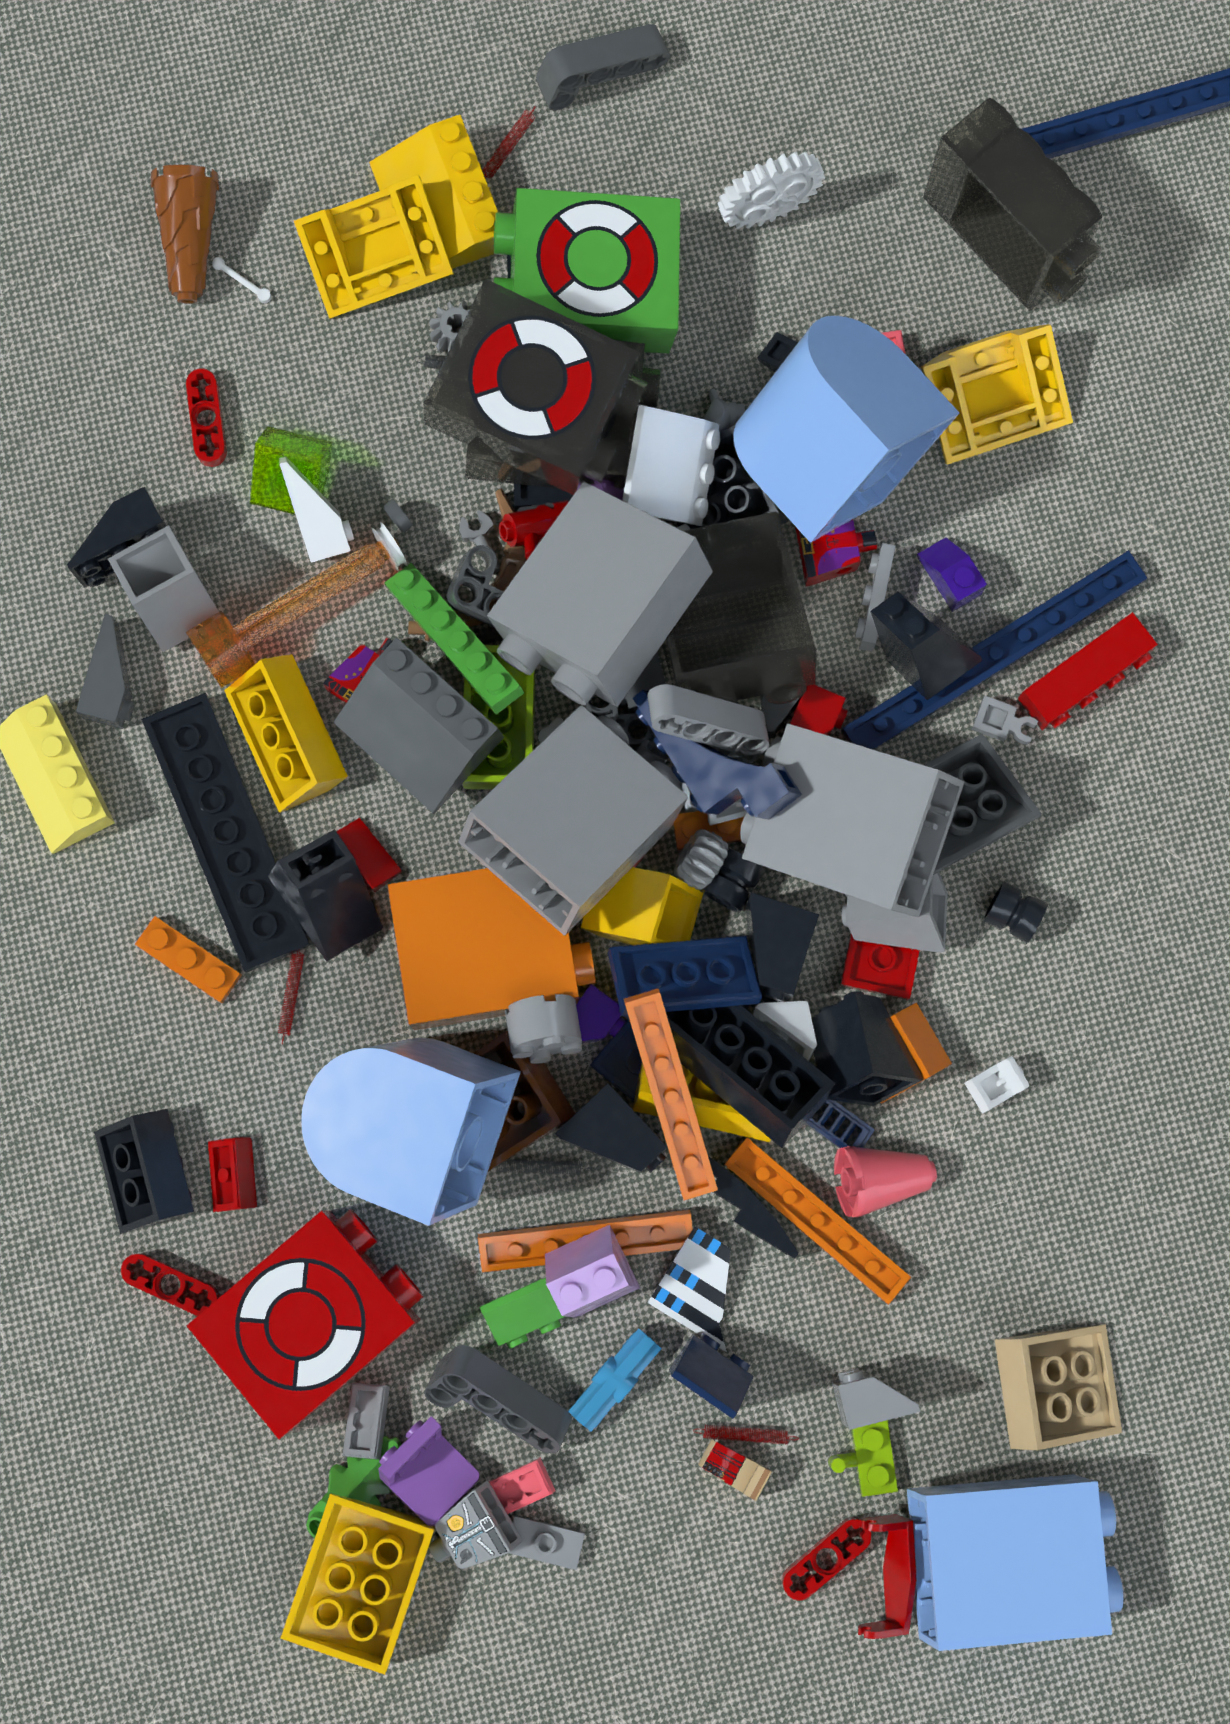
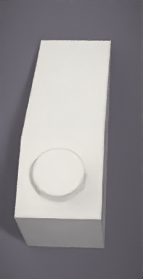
M287 457L279 458V464L311 563L349 552L350 545L348 541L354 540L349 520L342 521L339 511Z

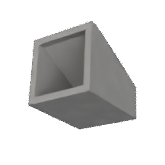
M169 525L108 558L132 606L162 652L223 619Z
M940 872L932 877L919 918L846 895L847 906L842 907L844 927L849 928L854 940L923 951L945 952L948 893Z

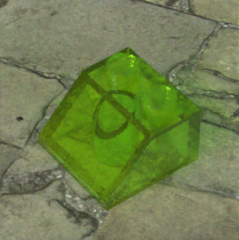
M267 426L255 443L250 504L296 515L279 464V458L287 457L323 495L329 474L332 442Z

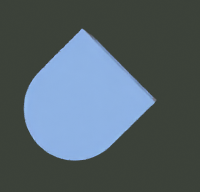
M826 316L816 320L740 417L734 428V445L742 465L751 478L811 543L881 504L960 412L909 357L885 335L871 326L852 318Z
M413 1038L349 1051L325 1065L316 1075L307 1091L302 1109V1134L307 1152L318 1171L340 1190L430 1226L477 1205L521 1071L448 1043L429 1038Z

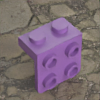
M431 1416L425 1423L421 1420L415 1423L406 1434L408 1439L398 1449L393 1446L382 1456L379 1461L381 1466L378 1469L380 1479L424 1524L435 1526L478 1482L479 1472L442 1436L441 1425Z

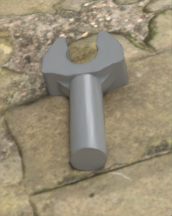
M477 511L481 528L473 531L469 528L466 519L462 517L460 521V535L463 542L470 541L475 543L476 546L485 545L493 550L488 539L489 533L494 530L491 518L482 511ZM497 559V565H496V568H495V571H494L493 574H495V573H497V572L500 571V564H499V562H498V559Z

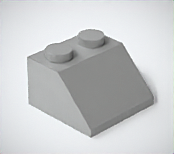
M859 1368L839 1372V1379L831 1381L841 1422L849 1430L920 1412L917 1403L868 1373H863V1370H859Z

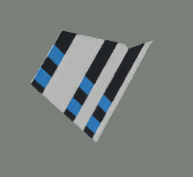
M694 1227L648 1303L701 1336L702 1333H705L721 1344L719 1348L726 1351L719 1323L723 1318L731 1248L699 1228Z

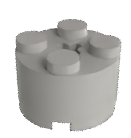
M555 994L556 1001H545L544 995L525 998L510 1004L509 1010L505 1009L513 1058L530 1057V1063L535 1064L550 1061L552 1054L561 1053L569 1055L582 1051V1038L575 998L570 995Z

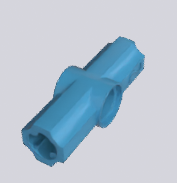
M638 1328L623 1344L615 1356H611L591 1379L592 1383L568 1412L592 1432L614 1404H619L639 1380L637 1377L662 1348Z

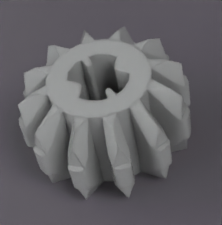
M449 300L447 303L448 310L437 307L436 315L438 318H432L429 322L430 328L433 329L430 333V339L433 342H437L436 348L439 353L448 350L449 358L453 359L457 352H461V356L466 359L468 357L467 349L474 351L478 341L485 335V332L482 330L486 326L485 319L478 317L479 310L476 306L467 310V302L464 300L460 303L459 307H454V303ZM456 327H463V330L459 329L460 333L452 332V329L456 331Z
M705 829L696 831L678 854L679 857L674 867V876L687 883L690 887L699 890L704 889L707 884L712 882L723 865V861L727 857L728 843L723 841L722 837L714 832L711 833Z

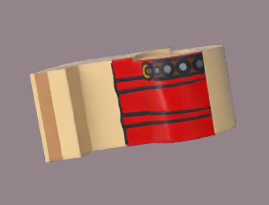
M711 1439L698 1463L700 1467L757 1501L772 1473L770 1469Z

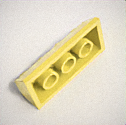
M47 694L16 709L0 725V749L52 854L115 823L57 704Z

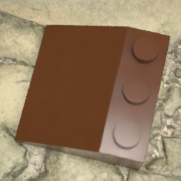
M505 1031L474 1052L476 1055L521 1071L488 1172L549 1135L576 1114L545 1063H530V1057L513 1058L508 1031Z

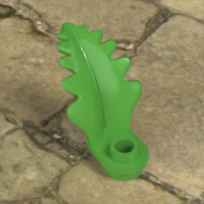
M384 1436L381 1458L393 1446L398 1449L401 1446V1441L398 1438L390 1439ZM347 1457L348 1468L339 1464L331 1467L328 1491L308 1515L306 1526L313 1538L316 1536L330 1493L381 1506L376 1494H389L392 1490L379 1477L378 1468L381 1466L380 1460Z

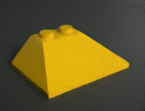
M420 175L391 184L386 189L335 208L324 209L294 220L329 319L454 274Z
M1050 324L1005 331L945 351L921 366L923 374L960 412L939 437L945 464L947 465L1073 423Z

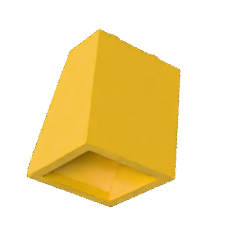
M632 867L583 917L581 928L599 937L628 945L690 941L703 892L690 887L687 883L671 874Z

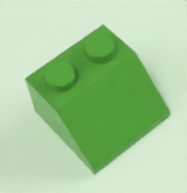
M546 1277L480 1306L481 1312L498 1346L506 1343L509 1349L528 1341L526 1334L538 1328L541 1334L560 1327L559 1319L565 1317L561 1315L546 1285Z

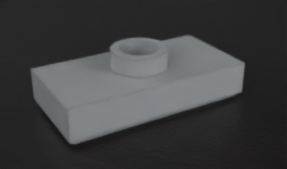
M352 1382L342 1456L381 1459L389 1386Z
M515 1515L513 1524L523 1541L509 1554L577 1570L585 1532Z

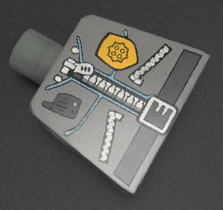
M487 1480L470 1492L436 1523L435 1528L440 1538L431 1542L429 1548L431 1555L437 1562L441 1563L452 1556L457 1567L465 1569L511 1552L523 1540Z

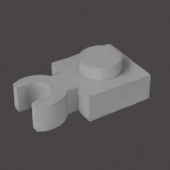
M984 696L971 730L1003 742L1009 733L1013 735V738L1018 743L1027 745L1031 742L1032 738L1021 732V726L1027 725L1035 728L1038 721L1030 716L1014 717L1017 707Z

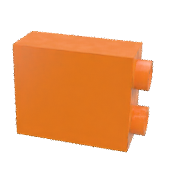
M488 868L388 884L408 1024L414 1030L506 1016L505 1009L509 1010L510 1004L534 996L544 995L545 1001H556L555 994L570 995L575 998L577 1004L579 1001L577 986L596 983L590 942L570 945L569 933L564 936Z

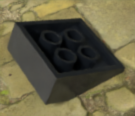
M735 425L720 433V443L715 450L713 459L714 478L711 484H709L707 493L708 512L702 521V526L687 524L690 527L688 534L697 539L705 557L764 535L790 521L751 478L742 465L734 445L733 434ZM677 522L678 527L685 524Z

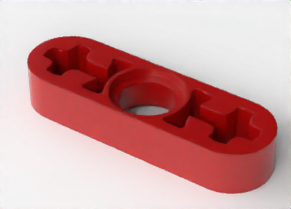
M196 369L186 379L194 452L203 465L216 467L223 463L227 456L219 386L212 372L207 369ZM205 379L208 384L205 386L208 401H202L201 394L197 388L200 383L199 380ZM204 410H211L216 414L214 422L208 426L200 425L197 422L199 413ZM205 435H211L215 448H219L214 450V456L208 457L206 452L203 451L208 448Z
M132 1254L121 1265V1276L127 1284L196 1316L202 1313L209 1305L202 1306L199 1309L197 1308L198 1301L189 1296L185 1297V1303L180 1301V1298L187 1291L188 1281L193 1283L189 1290L196 1294H201L204 1290H207V1298L211 1300V1304L220 1297L218 1290L213 1285L146 1254ZM142 1260L144 1262L143 1268L151 1273H156V1267L161 1268V1271L154 1278L153 1288L148 1286L152 1281L151 1278L146 1276H138L137 1279L133 1278L134 1271L130 1269L131 1264H138ZM168 1274L177 1276L180 1281V1288L174 1295H167L161 1289V1281Z
M849 1517L843 1520L784 1571L782 1586L790 1598L798 1601L809 1598L869 1546L871 1531H868V1528H862L863 1531L860 1533L862 1541L856 1544L852 1540L844 1546L849 1551L845 1557H843L839 1547L831 1542L835 1537L838 1538L840 1543L847 1539L849 1535L846 1529L850 1526L854 1529L862 1527V1520L860 1518ZM824 1548L834 1550L837 1555L835 1565L829 1569L819 1567L816 1562L818 1552ZM810 1560L813 1569L821 1577L815 1580L813 1574H811L804 1581L807 1586L805 1590L801 1591L799 1588L791 1590L789 1588L793 1584L791 1576L795 1573L799 1577L806 1574L809 1569L804 1564Z

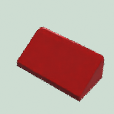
M360 817L336 831L355 858L362 877L375 893L402 872Z
M250 1137L208 1141L213 1212L256 1208L257 1196L252 1139Z

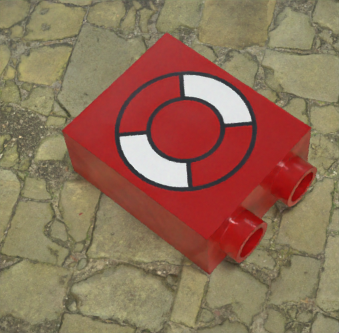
M349 1209L339 1219L331 1211L321 1210L186 1325L279 1440L294 1430L421 1320L411 1308L424 1297L422 1292L398 1264H395L384 1275L365 1253L378 1240L352 1209Z

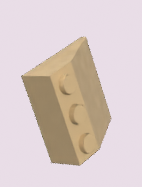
M1106 1324L995 1339L1011 1449L1042 1450L1122 1433Z

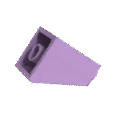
M610 1225L545 1254L546 1285L562 1316L576 1318L640 1289Z

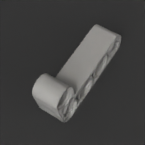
M669 684L656 686L648 692L651 723L653 729L658 732L713 746L714 749L748 764L755 761L769 748L765 716L758 709Z

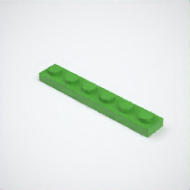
M412 563L384 582L390 593L495 714H498L524 694L517 681Z

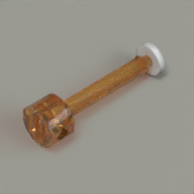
M380 522L381 527L378 530L372 528L377 543H365L364 547L236 625L232 626L224 613L220 611L186 632L191 643L221 688L242 676L255 665L248 652V649L378 569L382 570L385 561L389 560L397 571H399L398 567L402 563L408 566L400 550L398 540L392 537L382 522Z

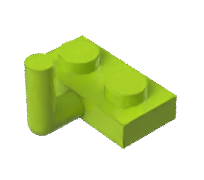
M888 1420L851 1429L855 1452L830 1456L828 1459L829 1467L835 1473H842L845 1468L857 1467L862 1497L898 1492Z

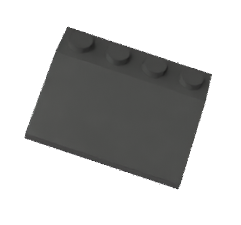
M397 637L372 663L333 722L433 814L439 810L505 737L494 724Z
M983 733L924 764L964 781L934 874L1041 817L1042 813Z

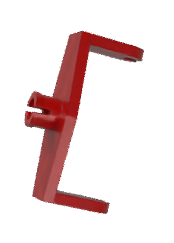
M898 1514L862 1519V1528H868V1531L873 1532L888 1531L883 1564L886 1620L860 1624L858 1626V1635L864 1634V1638L867 1639L907 1635L910 1630L917 1581L913 1520Z

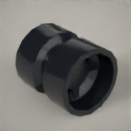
M728 848L727 857L724 859L719 873L701 891L718 904L740 913L748 900L749 893L746 888H753L757 885L764 869L759 864L742 859L743 854Z
M1003 881L993 897L983 921L999 930L1009 926V931L1013 937L1027 944L1039 927L1047 910L1048 903L1035 896H1028L1023 899L1021 889Z

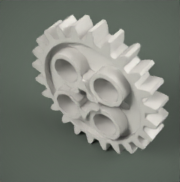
M793 152L788 158H786L785 154H782L775 161L769 158L765 165L756 164L755 168L751 171H744V177L733 179L734 185L725 187V194L719 196L721 201L718 202V206L724 222L728 223L729 227L736 225V228L739 229L746 225L748 229L755 223L758 226H762L766 220L773 222L779 215L785 217L788 212L798 210V204L808 202V196L817 194L816 188L823 186L822 180L825 179L818 158H815L814 154L808 156L807 152L799 156L797 152Z

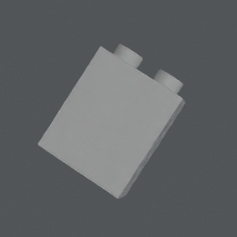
M583 481L488 613L487 617L504 639L496 651L507 663L527 675H531L538 664L555 672L551 679L552 684L565 696L581 705H586L593 694L618 707L713 571L694 536Z
M582 705L469 812L458 841L461 846L564 936L672 827L688 798L681 791V782L674 775L671 768L659 761L647 762L628 745L627 734L615 720L603 715L596 718Z
M787 723L783 737L774 739L769 745L764 756L763 767L769 763L783 765L802 795L770 819L756 818L746 813L740 831L741 840L746 844L742 859L869 903L919 918L964 781L938 769Z

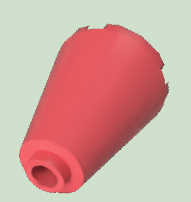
M847 1146L839 1148L835 1155L834 1175L841 1174L842 1186L835 1187L840 1207L847 1217L858 1218L931 1189L932 1183L937 1179L934 1162L929 1161L928 1157L923 1154Z

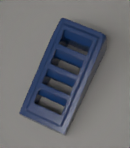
M833 1100L825 1101L824 1104L827 1108L817 1122L811 1117L805 1123L806 1126L838 1148L849 1146L846 1141L856 1126L862 1131L852 1147L863 1148L875 1131L874 1128ZM835 1111L839 1115L829 1130H827L823 1125L831 1113ZM844 1119H847L850 1124L842 1136L838 1138L834 1134Z

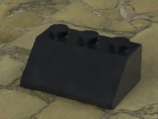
M168 1109L132 1115L94 1131L120 1234L169 1221L194 1212L192 1195L187 1186L183 1171V1160L177 1148L174 1126L170 1120Z

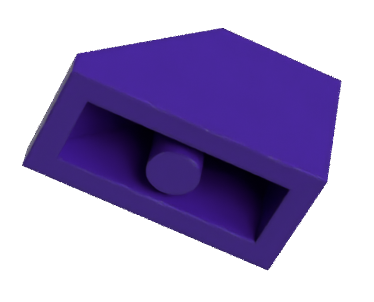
M947 537L917 554L919 561L952 612L981 596L987 586L986 581L970 556Z
M592 984L576 1004L582 1038L581 1044L604 1041L609 1034L615 1037L626 1023L621 1013L618 1012L619 1004Z

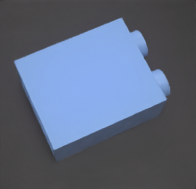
M1073 1474L907 1488L909 1519L913 1520L917 1577L915 1596L920 1640L938 1651L1112 1635L1110 1613L1122 1610L1123 1587L1117 1569L1114 1566L1106 1567L1103 1537L1114 1535L1116 1530V1513L1110 1494L1107 1491L1099 1492L1098 1481Z

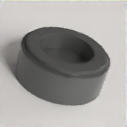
M393 498L383 505L384 511L401 532L405 533L413 526V523Z

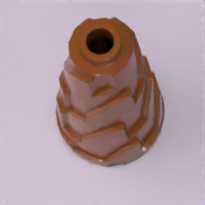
M166 165L163 166V175L159 176L157 168L151 171V187L154 191L155 209L160 224L162 247L165 252L168 288L171 291V295L177 297V302L193 304L198 302V297H202L203 289H206L207 259L216 205L217 190L219 191V175L212 169L210 177L205 176V167Z

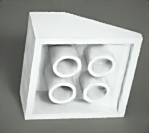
M639 405L622 501L658 519L702 526V521L708 512L707 493L709 484H711L714 478L713 459L715 450L720 443V424Z

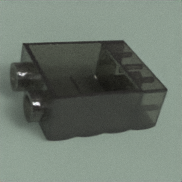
M990 97L941 137L923 198L1029 311L1047 296L1058 306L1066 302L1087 281L1088 276L1084 270L1102 251V248L1092 239L1102 219V214L1096 204L1084 192L1074 187L1066 172L1057 163L1047 158L1036 140L1027 132L1017 127L1010 113L1000 103Z
M777 511L685 530L684 532L697 539L713 572L662 643L672 685L737 704L738 700L765 695L766 700L773 704L792 702L803 696L807 686L813 685L816 682L817 651Z

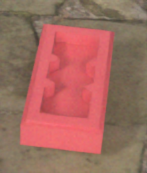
M541 1457L489 1481L507 1514L549 1496L556 1491Z

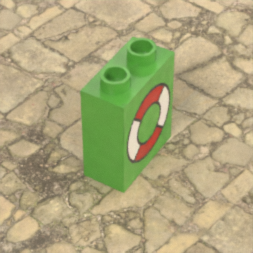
M517 188L513 213L496 212L494 254L511 255V277H494L492 319L509 320L520 316H541L556 320L569 327L582 339L588 349L669 354L678 331L680 199Z

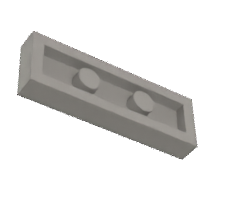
M882 543L878 553L872 552L868 573L874 574L872 586H865L861 604L867 606L865 618L859 617L855 638L861 639L860 650L872 652L875 647L878 633L870 611L885 601L895 545Z

